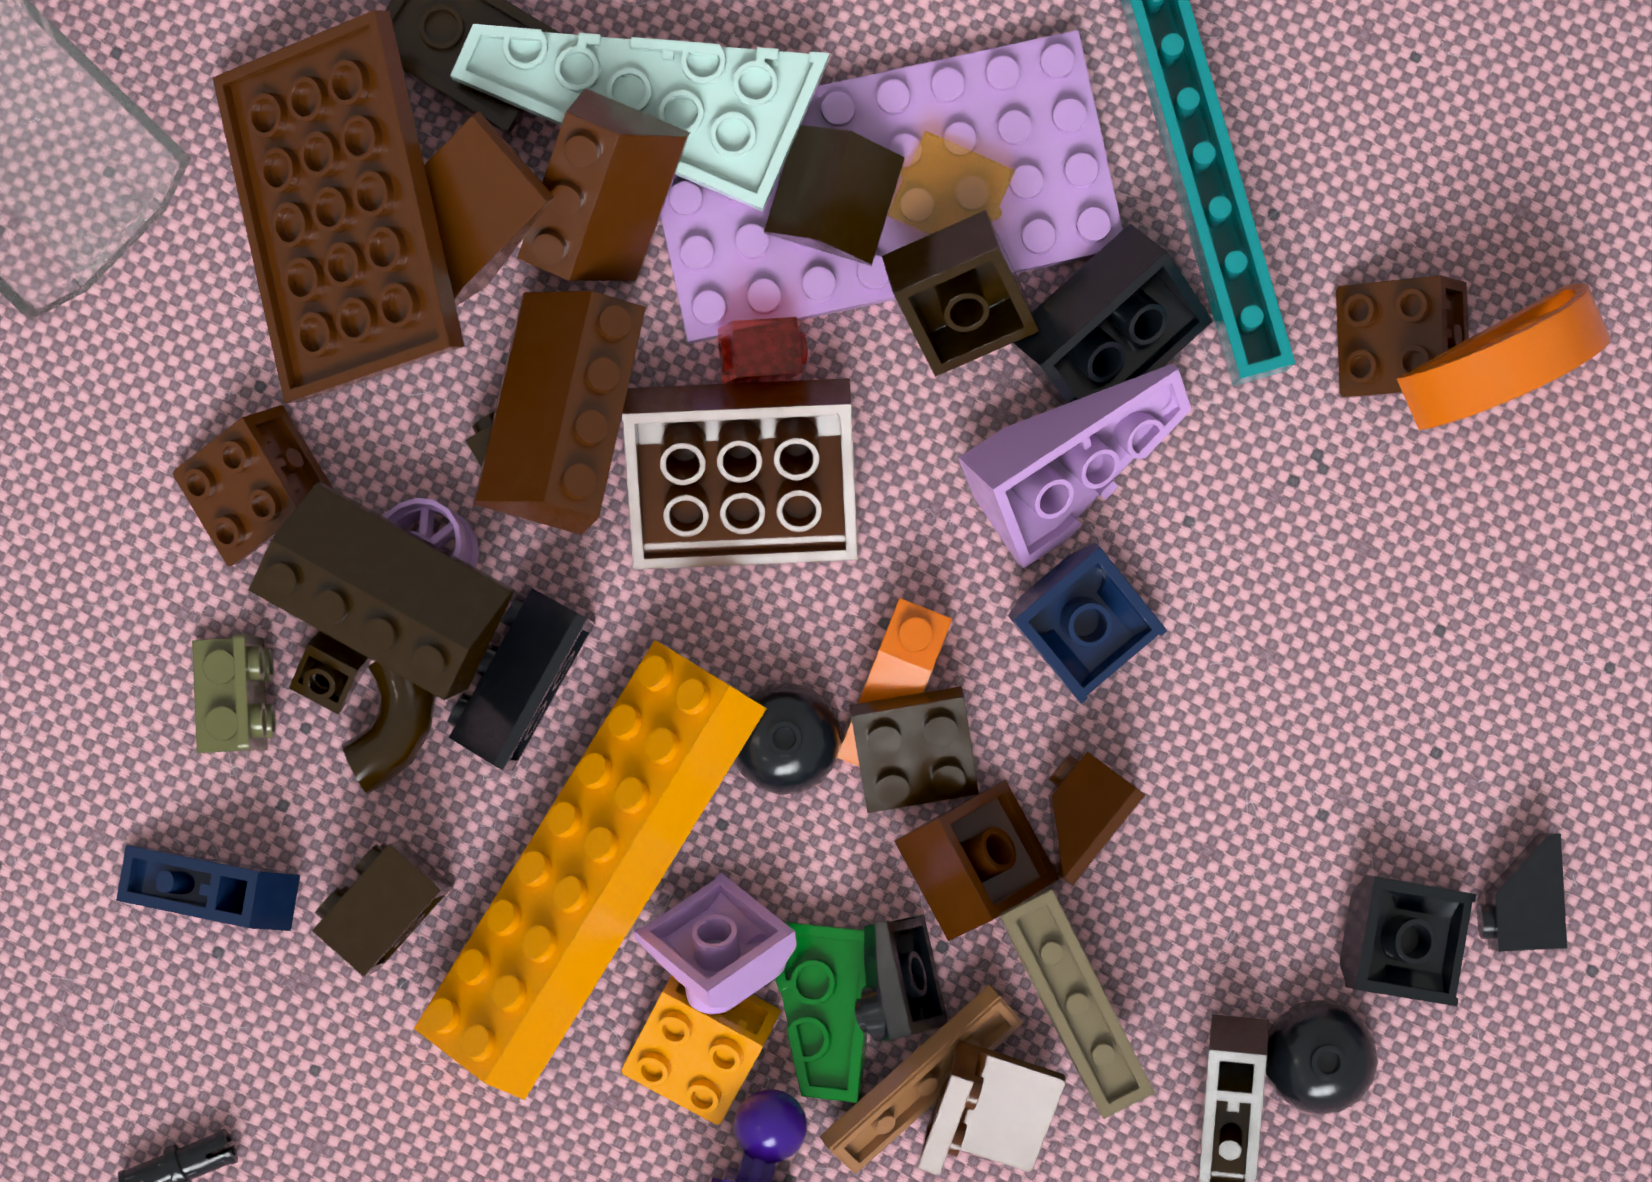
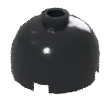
M794 683L770 684L749 695V698L767 709L735 759L740 773L758 789L777 795L802 793L820 784L835 767L842 745L840 723L830 703L813 689Z
M1314 1000L1294 1005L1289 1008L1290 1010L1283 1013L1276 1022L1274 1021L1268 1029L1265 1076L1278 1096L1295 1109L1316 1115L1341 1112L1361 1100L1373 1084L1378 1064L1375 1039L1364 1020L1343 1005L1325 1000Z

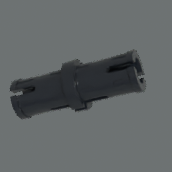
M221 1129L218 1133L182 1148L177 1144L164 1149V1155L130 1169L119 1171L118 1181L192 1182V1179L229 1164L238 1163V1155L234 1145L216 1153H211L228 1146L227 1142L232 1140L228 1131Z

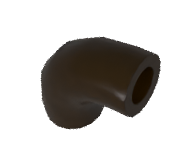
M377 662L369 665L368 669L376 683L379 694L378 712L367 729L358 736L342 743L343 752L358 783L367 794L384 786L413 763L431 731L435 703L434 694Z

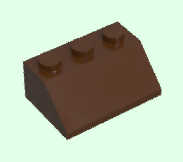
M585 88L565 113L542 182L555 198L524 237L517 259L569 281H636L643 267L690 132Z

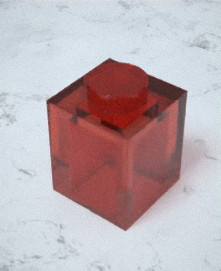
M797 317L731 321L718 328L722 384L787 381L803 373L802 365L806 364L808 347L805 334L802 331L798 332Z

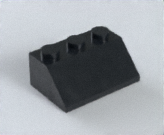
M1130 223L1032 312L1039 332L1018 340L1011 345L1029 370L1061 405H1065L1162 368L1209 326L1213 320L1168 252Z
M533 588L530 590L527 598L518 594L510 605L502 622L510 627L499 647L492 643L488 646L476 671V674L482 677L472 696L465 693L460 696L447 720L449 724L455 726L449 736L450 739L502 771H514L595 625L594 622Z

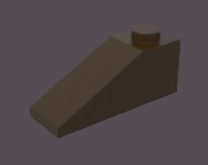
M1212 1014L1199 1182H1256L1267 1061L1268 1019Z

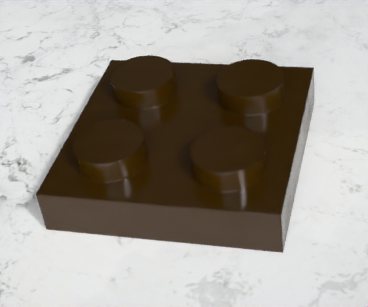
M962 686L849 705L867 813L979 794Z

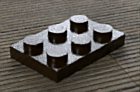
M391 0L386 11H390L403 72L469 112L475 114L480 111L491 125L510 135L525 110L454 81L450 76L473 24L541 29L542 32L550 33L559 32L506 0Z

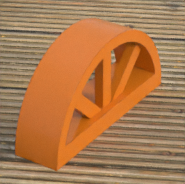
M1588 284L1565 285L1398 377L1397 381L1418 429H1429L1489 410L1550 383L1600 353L1610 343L1611 337Z

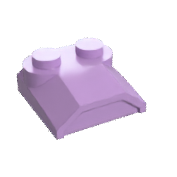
M722 873L716 875L715 879L645 927H639L634 931L635 939L685 987L689 1004L694 1009L708 1014L722 1013L732 1009L778 977L785 969L786 962L797 947L795 931Z

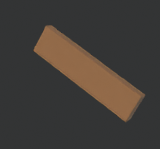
M989 984L819 1136L820 1139L854 1174L858 1173L936 1103L958 1040L993 1051L1024 1022Z

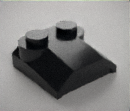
M1365 874L1352 892L1340 955V968L1344 976L1345 987L1457 1006L1459 998H1456L1472 902L1475 903L1476 894Z
M924 914L864 926L866 985L862 989L861 998L855 1002V1015L860 1029L864 1033L868 1032L874 1041L880 1042L940 1028L947 1023L948 1019Z

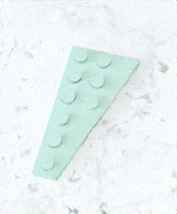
M473 24L450 76L454 81L560 126L566 111L583 90L587 88L688 131L690 135L675 175L763 212L830 59V53L810 52L807 54L783 52L774 48L757 47V49L722 47L720 44L639 37H631V39L601 37L600 34H562L542 32L541 29Z

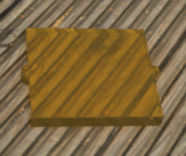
M925 130L910 166L904 167L901 170L903 181L887 216L928 235L984 210L987 211L991 222H993V220H998L1002 216V210L999 207L1015 170Z

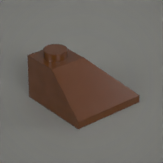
M1088 751L1083 752L1078 759L1069 753L1048 779L1056 786L1048 795L1056 871L1060 878L1071 885L1075 884L1145 797L1142 791Z

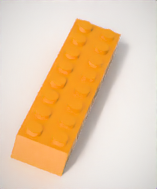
M654 640L413 1029L483 1083L525 1100L767 708L657 640Z

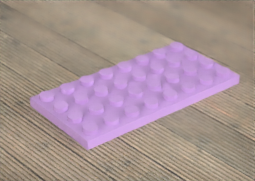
M1079 30L817 86L801 125L853 131L905 157L872 266L764 233L784 165L763 212L675 175L661 213L688 344L896 300L882 256L984 210L987 211L1016 274L1092 258L1123 230Z

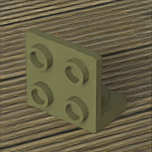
M233 634V638L192 640L197 753L268 750L267 738H275L276 735L275 708L273 704H266L265 682L273 681L274 676L272 649L264 648L262 637L249 634Z

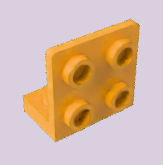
M671 975L621 1072L623 1075L715 1125H719L755 1063L782 1010L752 994L728 1011L717 1014L703 1013L694 1009L689 1004L685 987Z

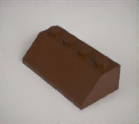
M595 291L523 293L476 489L474 505L579 535H583L599 518L646 307Z

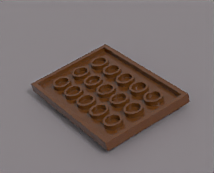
M372 10L213 77L284 403L302 402L465 347L390 11Z

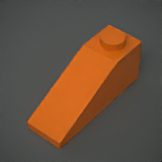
M899 598L858 704L924 693L952 618ZM851 720L838 758L859 766Z

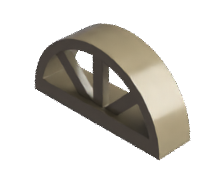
M1049 888L1000 913L999 916L1102 1118L1105 1119L1154 1094L1155 1092L1053 889Z

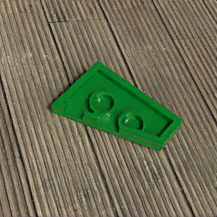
M783 921L795 931L797 947L786 962L783 972L776 977L778 991H781L788 1024L786 1029L801 1096L857 1103L861 1100L868 1033H864L860 1029L855 1015V1002L861 998L862 989L866 985L864 930Z

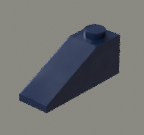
M126 845L116 901L249 929L291 931L300 875L241 863Z

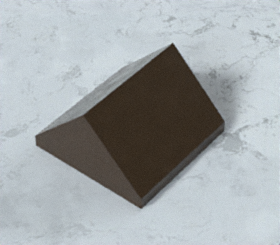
M800 125L786 158L764 233L872 266L905 157L853 131Z

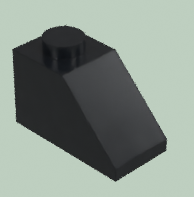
M1538 833L1485 892L1486 905L1478 906L1477 922L1480 938L1488 939V949L1501 952L1567 948L1561 834Z

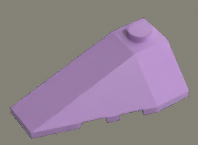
M1170 364L1004 427L958 458L973 497L1017 563L1024 569L1068 540L1083 525L1077 518L1099 495L1106 500L1119 487L1113 480L1134 458L1145 459L1192 408L1179 369L1175 365Z

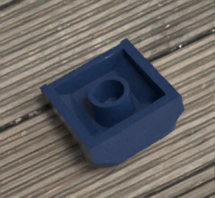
M1095 543L1073 552L1020 596L1008 615L1020 634L1029 641L1081 704L1088 699L1086 697L1148 643L1158 635L1162 636L1167 632V629L1101 547Z

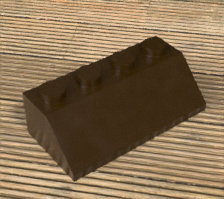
M322 482L314 485L271 539L248 589L250 592L443 700L468 690L515 592V589Z

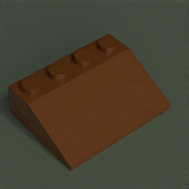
M850 378L628 388L622 420L633 570L858 560Z

